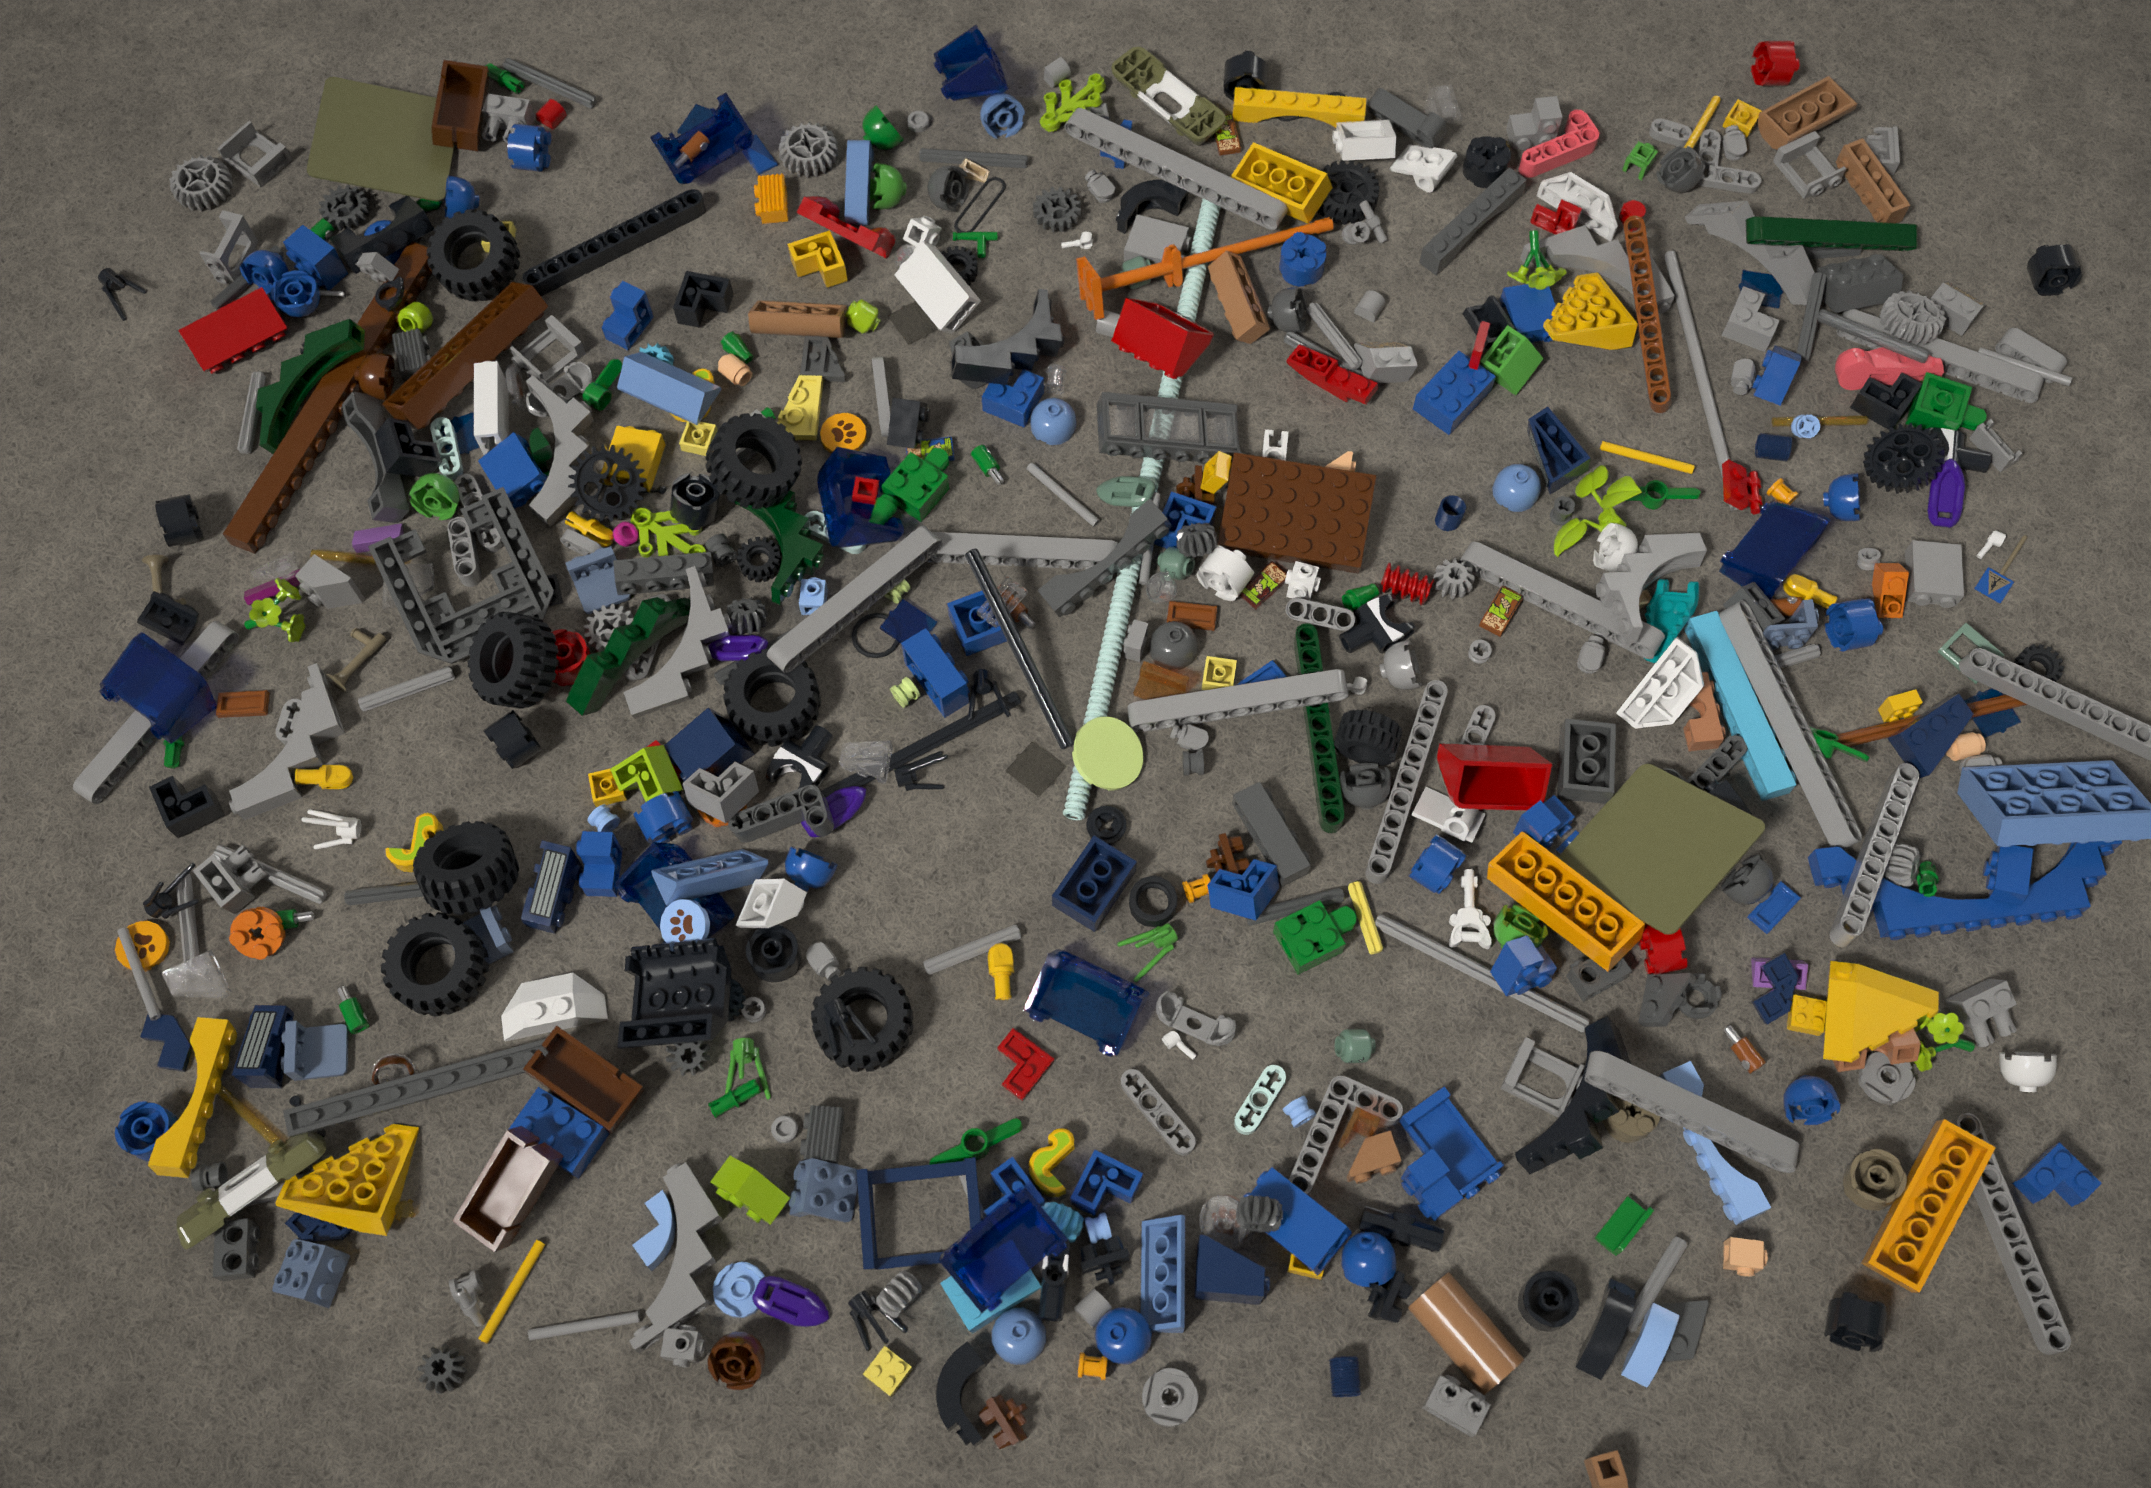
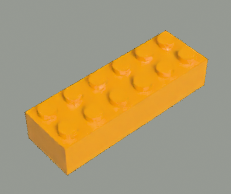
M1523 831L1488 864V880L1607 972L1642 939L1645 927L1643 921Z
M1945 1119L1936 1121L1907 1175L1904 1192L1895 1199L1861 1264L1912 1293H1920L1996 1147Z

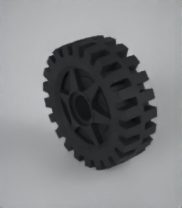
M1340 160L1339 165L1337 161L1331 163V167L1327 164L1323 170H1320L1327 173L1332 185L1331 191L1318 209V213L1321 216L1325 214V218H1333V223H1338L1339 220H1342V224L1347 225L1348 220H1350L1351 224L1356 223L1357 219L1359 222L1364 220L1365 215L1359 206L1361 202L1367 200L1372 211L1375 210L1379 196L1378 178L1375 179L1376 175L1374 172L1370 173L1369 167L1366 166L1363 169V164L1360 162L1356 166L1353 160H1350L1349 164H1346L1345 160Z

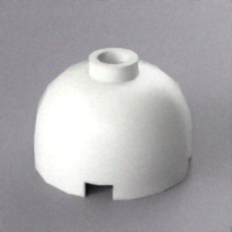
M1609 523L1597 539L1598 542H1601L1599 553L1594 549L1593 562L1598 568L1616 572L1617 566L1621 564L1624 554L1639 553L1635 534L1623 525Z
M1999 1052L2000 1071L2004 1079L2010 1084L2019 1086V1091L2037 1092V1087L2046 1086L2056 1075L2057 1055L2051 1054V1059H2046L2044 1053L2014 1052L2016 1055H2011V1057H2005V1052Z

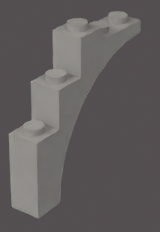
M532 375L526 383L530 392L543 404L552 420L555 435V451L549 476L541 491L529 504V507L537 518L548 527H551L579 500L578 497L570 496L575 492V488L568 487V485L574 483V480L569 478L568 475L576 474V471L571 466L580 465L576 460L577 457L585 459L583 451L591 454L590 444L581 434L594 420L591 414L592 409L584 401L578 402L573 397L568 402L560 393L557 395L553 393L550 385L545 380H538ZM588 484L586 485V492L589 490Z
M1700 533L1645 535L1642 544L1638 547L1639 553L1624 554L1621 564L1617 566V572L1603 573L1600 582L1596 585V594L1601 599L1603 607H1612V612L1616 615L1619 622V631L1623 634L1626 644L1636 643L1643 628L1639 613V597L1643 590L1653 581L1668 573L1686 568L1700 567L1707 552Z
M695 566L686 569L690 585L691 608L688 625L680 645L671 659L655 675L642 684L623 692L633 718L690 700L688 693L692 692L688 678L683 679V677L710 668L708 661L712 660L708 645L704 647L702 645L730 636L728 628H731L732 625L728 613L723 615L721 608L711 611L715 606L711 595H705L703 586L707 584L703 572L697 573Z

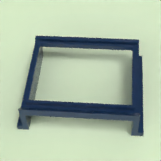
M966 1158L965 1161L893 1169L856 1170L863 1270H880L984 1258L976 1158ZM966 1175L972 1249L878 1258L873 1185Z

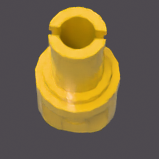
M574 511L567 515L566 518L571 521L565 520V524L581 532V535L597 542L602 547H609L613 543V531L600 524L598 520L593 518L587 520Z
M1797 574L1790 575L1783 583L1784 591L1791 597H1801L1802 601L1813 599V603L1826 609L1831 604L1836 603L1837 596L1819 589L1817 582Z
M322 765L319 769H296L295 771L296 785L319 784V787L322 789L340 790L350 786L353 781L352 771L344 765Z
M997 943L988 951V972L991 977H994L995 1000L1012 999L1010 976L1014 973L1013 952L1007 944Z

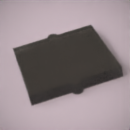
M916 301L907 306L903 305L901 309L888 315V318L907 345L922 338L926 339L927 335L939 329Z
M1031 742L1021 754L1016 755L1015 761L1005 771L1037 797H1040L1050 785H1054V780L1065 769V766Z

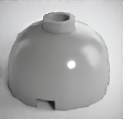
M1410 640L1401 641L1389 647L1384 655V663L1380 664L1382 678H1388L1392 686L1401 690L1420 688L1422 685L1421 682H1416L1415 673L1420 675L1415 650L1410 651L1408 645L1412 644Z

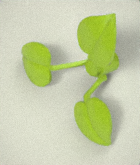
M1598 466L1580 480L1575 488V494L1583 498L1592 493L1604 511L1598 517L1599 524L1587 519H1583L1580 522L1578 518H1574L1563 525L1554 541V553L1557 557L1584 536L1587 525L1597 528L1600 532L1609 523H1617L1626 527V523L1616 514L1613 507L1642 493L1633 478L1624 476L1615 481L1608 488L1607 494L1603 496L1602 500L1596 493V489L1603 486L1608 479L1609 474L1605 466Z

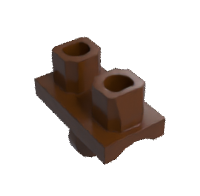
M1195 465V474L1192 475V482H1190L1189 477H1184L1183 482L1176 486V492L1189 498L1192 495V499L1214 505V494L1202 492L1201 489L1203 478L1202 466Z
M1226 833L1219 834L1217 844L1221 855L1218 854L1217 849L1210 850L1211 858L1206 860L1207 868H1215L1217 873L1219 869L1223 870L1222 866L1224 865L1226 871L1243 875L1249 866L1248 859L1243 858L1234 861L1233 854L1243 852L1244 850L1241 836L1227 838Z
M1001 1394L996 1397L992 1396L985 1401L987 1406L982 1409L978 1416L986 1426H990L996 1421L1001 1426L1002 1430L993 1436V1440L999 1449L1019 1444L1028 1438L1021 1428L1027 1423L1022 1414L1028 1409L1025 1403L1017 1406L1013 1398L1005 1402Z

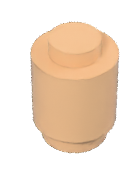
M730 353L720 358L718 371L733 384L744 386L752 378L750 367L738 357Z
M1969 732L1960 734L1945 754L1953 761L1980 755V753L1985 751V740L1979 733Z

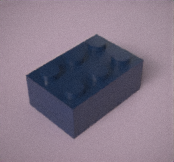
M1093 836L1053 893L1052 906L1093 932H1096L1136 873L1137 861Z

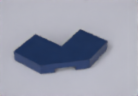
M1781 953L1760 965L1773 989L1751 1002L1765 1024L1780 1018L1790 1012L1791 1000L1797 984L1798 974L1785 953Z
M148 1014L140 1037L144 1040L164 1042L157 1066L161 1069L186 1072L193 1047L177 1018L161 1014L159 1019L150 1020Z
M297 1212L285 1222L301 1240L307 1242L344 1240L353 1231L352 1229Z

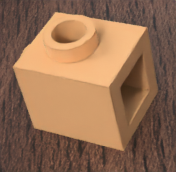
M1730 1237L1724 1241L1723 1269L1736 1270L1737 1275L1751 1277L1754 1276V1273L1761 1271L1763 1266H1766L1768 1255L1767 1250H1764V1241Z

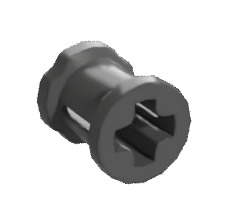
M1558 497L1550 512L1551 521L1560 526L1569 522L1571 514L1574 512V501L1569 497Z

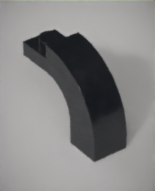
M1150 180L1133 186L1121 197L1120 210L1116 216L1117 231L1125 234L1136 219L1137 214L1139 215L1149 209H1161L1178 217L1188 202L1189 192L1165 180Z
M1611 1278L1609 1279L1598 1315L1580 1348L1575 1368L1602 1380L1630 1322L1636 1299H1634L1635 1290L1623 1283H1619Z
M967 1341L944 1364L938 1378L936 1401L940 1417L947 1430L950 1432L956 1426H959L960 1429L956 1433L967 1446L969 1443H972L976 1448L984 1440L964 1414L961 1396L967 1382L980 1372L985 1365Z

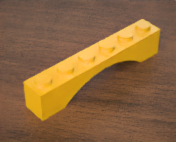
M1235 87L1233 118L1234 121L1256 123L1272 117L1302 116L1323 121L1336 128L1337 122L1364 121L1366 98Z
M197 1017L190 1038L197 1061L195 1089L188 1106L180 1118L155 1142L148 1166L156 1175L189 1178L191 1170L196 1166L197 1151L199 1145L205 1139V1126L207 1120L213 1114V1102L216 1094L221 1089V1077L229 1064L231 1046L235 1044L237 1039V1032L229 1020Z

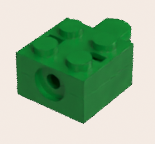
M1926 372L1920 381L1922 385L1912 400L1905 424L1909 425V423H1912L1913 427L1921 424L1923 429L1945 428L1957 431L1959 427L1975 431L1978 425L1985 422L1987 415L1985 410L1967 404L1972 387Z
M933 448L924 459L910 452L882 484L883 494L893 497L897 501L899 509L922 522L950 489L948 475L943 473L949 466L947 452L941 448Z
M1319 900L1275 922L1273 933L1297 975L1343 953L1345 942L1341 935L1354 928L1356 914L1348 906H1342L1327 913L1322 902Z

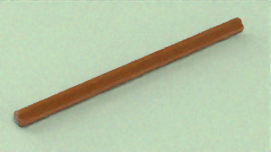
M2008 695L1967 704L1973 713L1972 718L2028 705ZM1920 715L1838 734V742L1851 747L1885 739Z

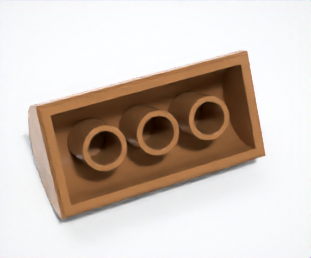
M1828 76L1760 112L1758 116L1759 131L1762 138L1771 148L1778 150L1780 147L1817 131L1855 110L1857 103Z
M758 300L748 312L749 327L751 333L843 338L847 317H845L847 306Z
M1450 1272L1445 1274L1408 1307L1469 1381L1483 1395L1488 1393L1525 1360Z

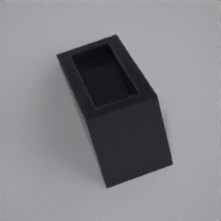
M558 574L547 576L554 590L549 606L563 603Z

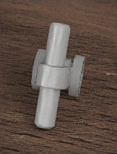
M1367 200L1361 202L1359 206L1367 220L1345 226L1342 231L1343 240L1350 245L1364 242L1368 239L1372 229L1379 243L1385 242L1387 237L1380 226L1381 221L1378 215L1374 214Z
M475 1269L470 1271V1275L456 1280L453 1278L449 1280V1288L457 1304L460 1303V1308L465 1316L470 1317L474 1325L479 1327L485 1323V1318L479 1311L480 1303L478 1298L479 1294L484 1293V1286L478 1271Z

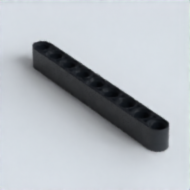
M696 189L687 190L528 269L522 277L524 284L532 285L538 294L543 296L701 217L706 210L702 194Z

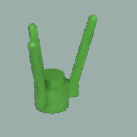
M1170 924L1158 926L1150 931L1117 943L1121 947L1142 940L1135 944L1136 948L1151 942L1158 949L1163 948L1133 979L1134 982H1138L1166 953L1174 949L1172 944L1178 941V938Z
M751 1038L735 1039L733 1041V1050L730 1051V1065L725 1094L728 1093V1089L732 1088L736 1063H739V1078L743 1079L745 1064L752 1062V1058H754L766 1099H771L769 1086L759 1056V1048L754 1047V1040Z

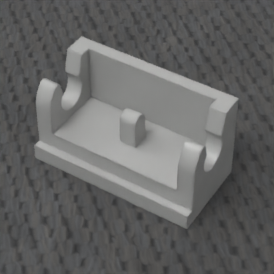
M1898 127L1874 128V133H1881V135H1868L1866 138L1867 145L1887 173L1894 175L1900 163Z
M1990 419L1986 425L1984 423L1978 425L1969 439L1980 451L1990 452V462L2001 473L2016 464L2023 453L2020 450L2016 454L2013 453L1992 430L1995 422Z

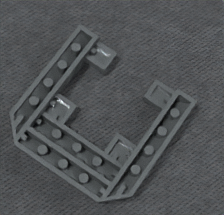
M504 487L481 496L482 500L460 509L471 532L494 523L512 560L511 563L490 571L500 593L463 610L455 612L446 592L423 601L405 563L427 553L416 529L394 539L390 536L368 546L418 653L453 664L470 656L468 653L474 641L472 639L474 635L478 634L480 625L486 623V619L499 612H513L544 620L554 590Z

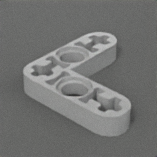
M1712 129L1702 132L1697 153L1702 159L1704 170L1708 169V178L1704 177L1703 174L1698 184L1705 187L1748 194L1756 192L1761 183V177L1752 171L1718 166L1721 136L1716 130ZM1707 138H1710V139H1711V142H1712L1711 147H1707V145H1708V139H1707ZM1709 155L1713 158V161H1705L1702 156ZM1728 176L1732 178L1733 182H1725L1722 177Z

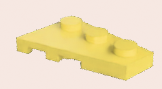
M799 375L788 396V402L784 410H781L778 416L777 424L782 423L786 426L785 430L788 433L791 432L795 440H817L823 388L822 376Z

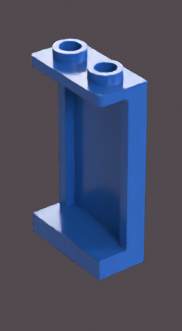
M1444 1086L1404 1114L1399 1123L1423 1154L1432 1148L1437 1152L1450 1169L1446 1176L1462 1197L1465 1196L1469 1200L1480 1191L1479 1185L1485 1181L1491 1184L1502 1175L1499 1171L1503 1168L1504 1164L1501 1161L1497 1162L1451 1103L1449 1100L1451 1094Z
M1272 1167L1268 1172L1265 1171L1259 1176L1254 1190L1243 1196H1268L1270 1199H1276L1282 1204L1283 1220H1281V1226L1279 1230L1271 1231L1267 1234L1303 1262L1317 1276L1352 1233L1343 1222Z

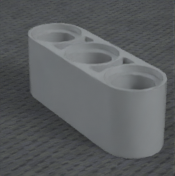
M2009 328L1995 347L1997 353L2060 374L2067 365V359L2061 353L2017 328ZM2044 378V381H2045L2046 383H2053V382H2054V381H2051V380H2048V379H2045V378Z
M455 517L449 521L447 528L454 570L464 586L473 587L480 582L482 576L475 534L470 531L465 518Z
M1293 598L1286 605V614L1293 620L1344 631L1349 630L1355 623L1354 613L1344 607L1303 598ZM1293 602H1300L1304 607L1303 613L1293 615L1290 611V605ZM1323 607L1326 609L1327 618L1325 620L1319 621L1314 618L1313 612L1316 608ZM1346 612L1351 616L1349 625L1342 626L1338 623L1337 617L1340 613Z

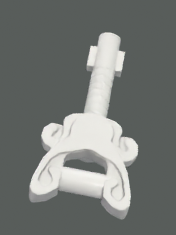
M1466 869L1464 870V876H1461V887H1464L1465 908L1459 909L1457 914H1452L1449 918V923L1454 926L1449 940V947H1456L1462 941L1478 942L1482 948L1490 949L1491 937L1487 927L1491 923V919L1488 915H1483L1480 909L1475 908L1474 888H1477V877H1474V870ZM1473 927L1478 929V932L1462 931V928Z

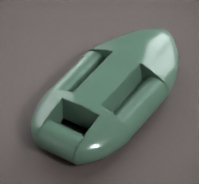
M1119 476L1100 484L1096 492L1101 500L1110 505L1139 507L1147 500L1152 499L1156 485L1151 479L1145 477ZM1144 487L1145 491L1143 493V496H1141V492Z

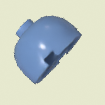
M996 93L984 101L980 110V120L986 132L993 138L998 139L997 137L1006 133V138L1012 136L1023 125L1022 119L1023 115L1025 116V111L1021 103L1012 95ZM996 124L1000 127H1007L1005 131L996 129Z
M1045 399L1033 409L1030 419L1031 432L1036 439L1046 442V444H1062L1068 441L1076 430L1075 412L1062 399Z
M1512 464L1503 468L1496 476L1492 487L1493 496L1499 505L1509 508L1508 510L1525 511L1530 509L1538 500L1541 492L1540 478L1529 466Z
M1012 1308L1003 1312L995 1321L992 1329V1344L996 1353L1004 1361L1013 1365H1024L1035 1360L1042 1353L1046 1343V1329L1042 1320L1033 1311L1025 1308Z

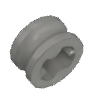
M1874 548L1861 549L1858 552V567L1863 570H1874L1875 563H1880V552Z
M1476 640L1470 645L1468 655L1474 663L1482 664L1487 662L1492 649L1487 641ZM1478 647L1483 648L1482 652L1485 651L1482 656L1477 655L1478 652H1474Z
M750 997L743 1002L745 1006L741 1011L747 1021L752 1023L759 1022L764 1018L766 1008L761 999ZM753 1004H757L760 1012H755L754 1016H751L747 1009L752 1008Z

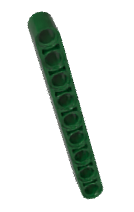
M1763 216L1751 217L1745 220L1746 244L1802 245L1803 247L1886 251L1918 249V227L1916 224Z
M1301 624L1297 627L1294 637L1298 675L1322 672L1323 667L1317 630L1311 624ZM1307 636L1311 640L1305 641L1302 640L1300 637ZM1304 658H1310V659H1312L1314 662L1308 663V662L1304 661L1303 659H1304ZM1322 703L1320 707L1304 706L1303 712L1319 824L1323 831L1336 833L1340 830L1344 820V807L1328 703ZM1319 724L1323 726L1324 729L1317 730L1313 727V725ZM1323 747L1327 752L1321 753L1316 748ZM1327 770L1331 774L1324 776L1319 771ZM1323 793H1331L1334 798L1327 799L1323 796ZM1334 816L1338 821L1330 822L1326 817Z

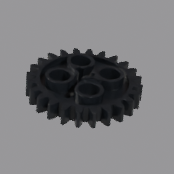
M1909 423L1907 428H1903V425L1899 424L1898 430H1894L1890 426L1889 433L1886 434L1880 431L1881 438L1873 437V444H1867L1868 452H1864L1865 460L1863 464L1866 475L1870 477L1871 483L1876 482L1879 489L1885 485L1886 492L1895 488L1896 494L1900 492L1901 488H1904L1906 493H1909L1910 487H1914L1918 491L1920 483L1928 486L1927 479L1935 480V472H1942L1941 465L1945 464V450L1942 440L1938 439L1937 433H1931V428L1923 431L1921 424L1916 429H1913L1912 423Z
M602 444L601 451H598L593 446V454L583 451L585 459L576 458L580 465L571 466L576 471V474L568 475L569 478L574 480V483L568 485V487L575 488V492L570 496L579 498L575 503L576 506L584 505L582 513L591 510L590 518H594L599 514L600 521H604L606 515H608L611 522L614 521V515L616 514L622 520L624 511L631 515V506L639 508L635 501L644 500L639 493L640 491H647L645 487L641 486V483L647 481V479L640 478V474L645 470L636 468L640 463L639 460L631 461L633 453L624 456L625 448H621L616 452L615 445H612L610 450L607 451L606 445ZM600 460L605 461L608 466L607 471L603 474H599L595 468L596 463ZM616 463L618 465L610 480L613 483V487H607L603 500L599 503L598 498L605 487L602 480L609 478L612 467ZM623 470L627 471L630 476L626 484H621L617 478L619 472ZM590 482H594L598 487L597 493L593 496L586 492V485ZM612 492H616L620 496V502L616 506L608 502V496Z

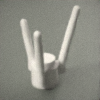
M311 809L307 811L308 814L331 820L302 818V822L336 826L337 836L342 837V839L316 844L314 849L341 844H353V839L360 838L362 827L360 819Z

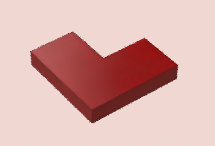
M1563 199L1559 203L1556 212L1537 204L1530 222L1556 235L1577 227L1582 208Z
M1482 321L1480 323L1469 363V368L1478 369L1490 325L1488 322Z
M1014 1028L997 1047L999 1052L1017 1064L1003 1081L1002 1086L1023 1101L1054 1062V1058Z

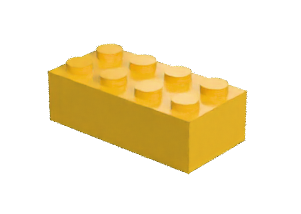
M1254 142L1231 175V178L1282 201L1288 208L1287 215L1307 224L1310 223L1332 189L1327 173Z

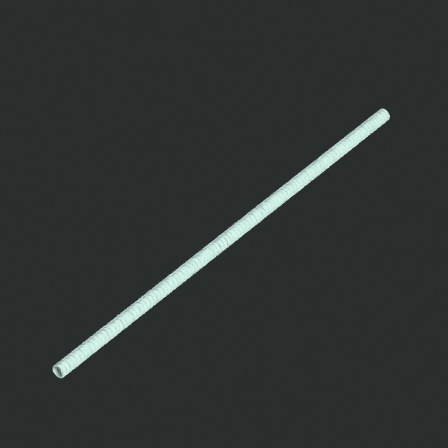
M1203 198L1190 255L1211 250L1215 236L1214 233L1221 207ZM1208 263L1187 268L1184 277L1182 293L1176 313L1194 323L1197 317L1196 314ZM1163 371L1157 397L1178 399L1183 377L1178 376L1177 379H1172L1165 376V371ZM1154 409L1155 412L1148 438L1169 440L1175 411H1172L1169 415H1163L1160 409ZM1144 457L1139 477L1151 479L1156 485L1154 492H1157L1164 459L1155 460ZM1144 487L1142 489L1141 496H1143V493L1145 491ZM1132 507L1131 513H1133L1139 507ZM1143 554L1135 556L1128 567L1117 572L1118 576L1116 577L1115 589L1108 612L1109 616L1107 617L1106 629L1104 630L1105 636L1102 638L1103 642L1099 651L1100 656L1096 664L1097 669L1094 673V683L1091 686V697L1088 700L1089 704L1087 705L1084 724L1094 718L1107 717L1106 714L1110 706L1109 700L1112 698L1111 693L1113 692L1114 680L1118 671L1117 666L1121 658L1120 653L1124 644L1123 639L1127 631L1126 626L1130 617L1129 613L1133 604L1132 600L1136 590L1135 586L1137 585ZM1074 766L1071 775L1072 780L1069 783L1070 788L1066 796L1067 802L1064 805L1066 809L1063 810V815L1071 820H1082L1085 818L1084 812L1087 810L1085 805L1088 804L1087 798L1090 796L1089 791L1092 786L1083 779L1076 766Z

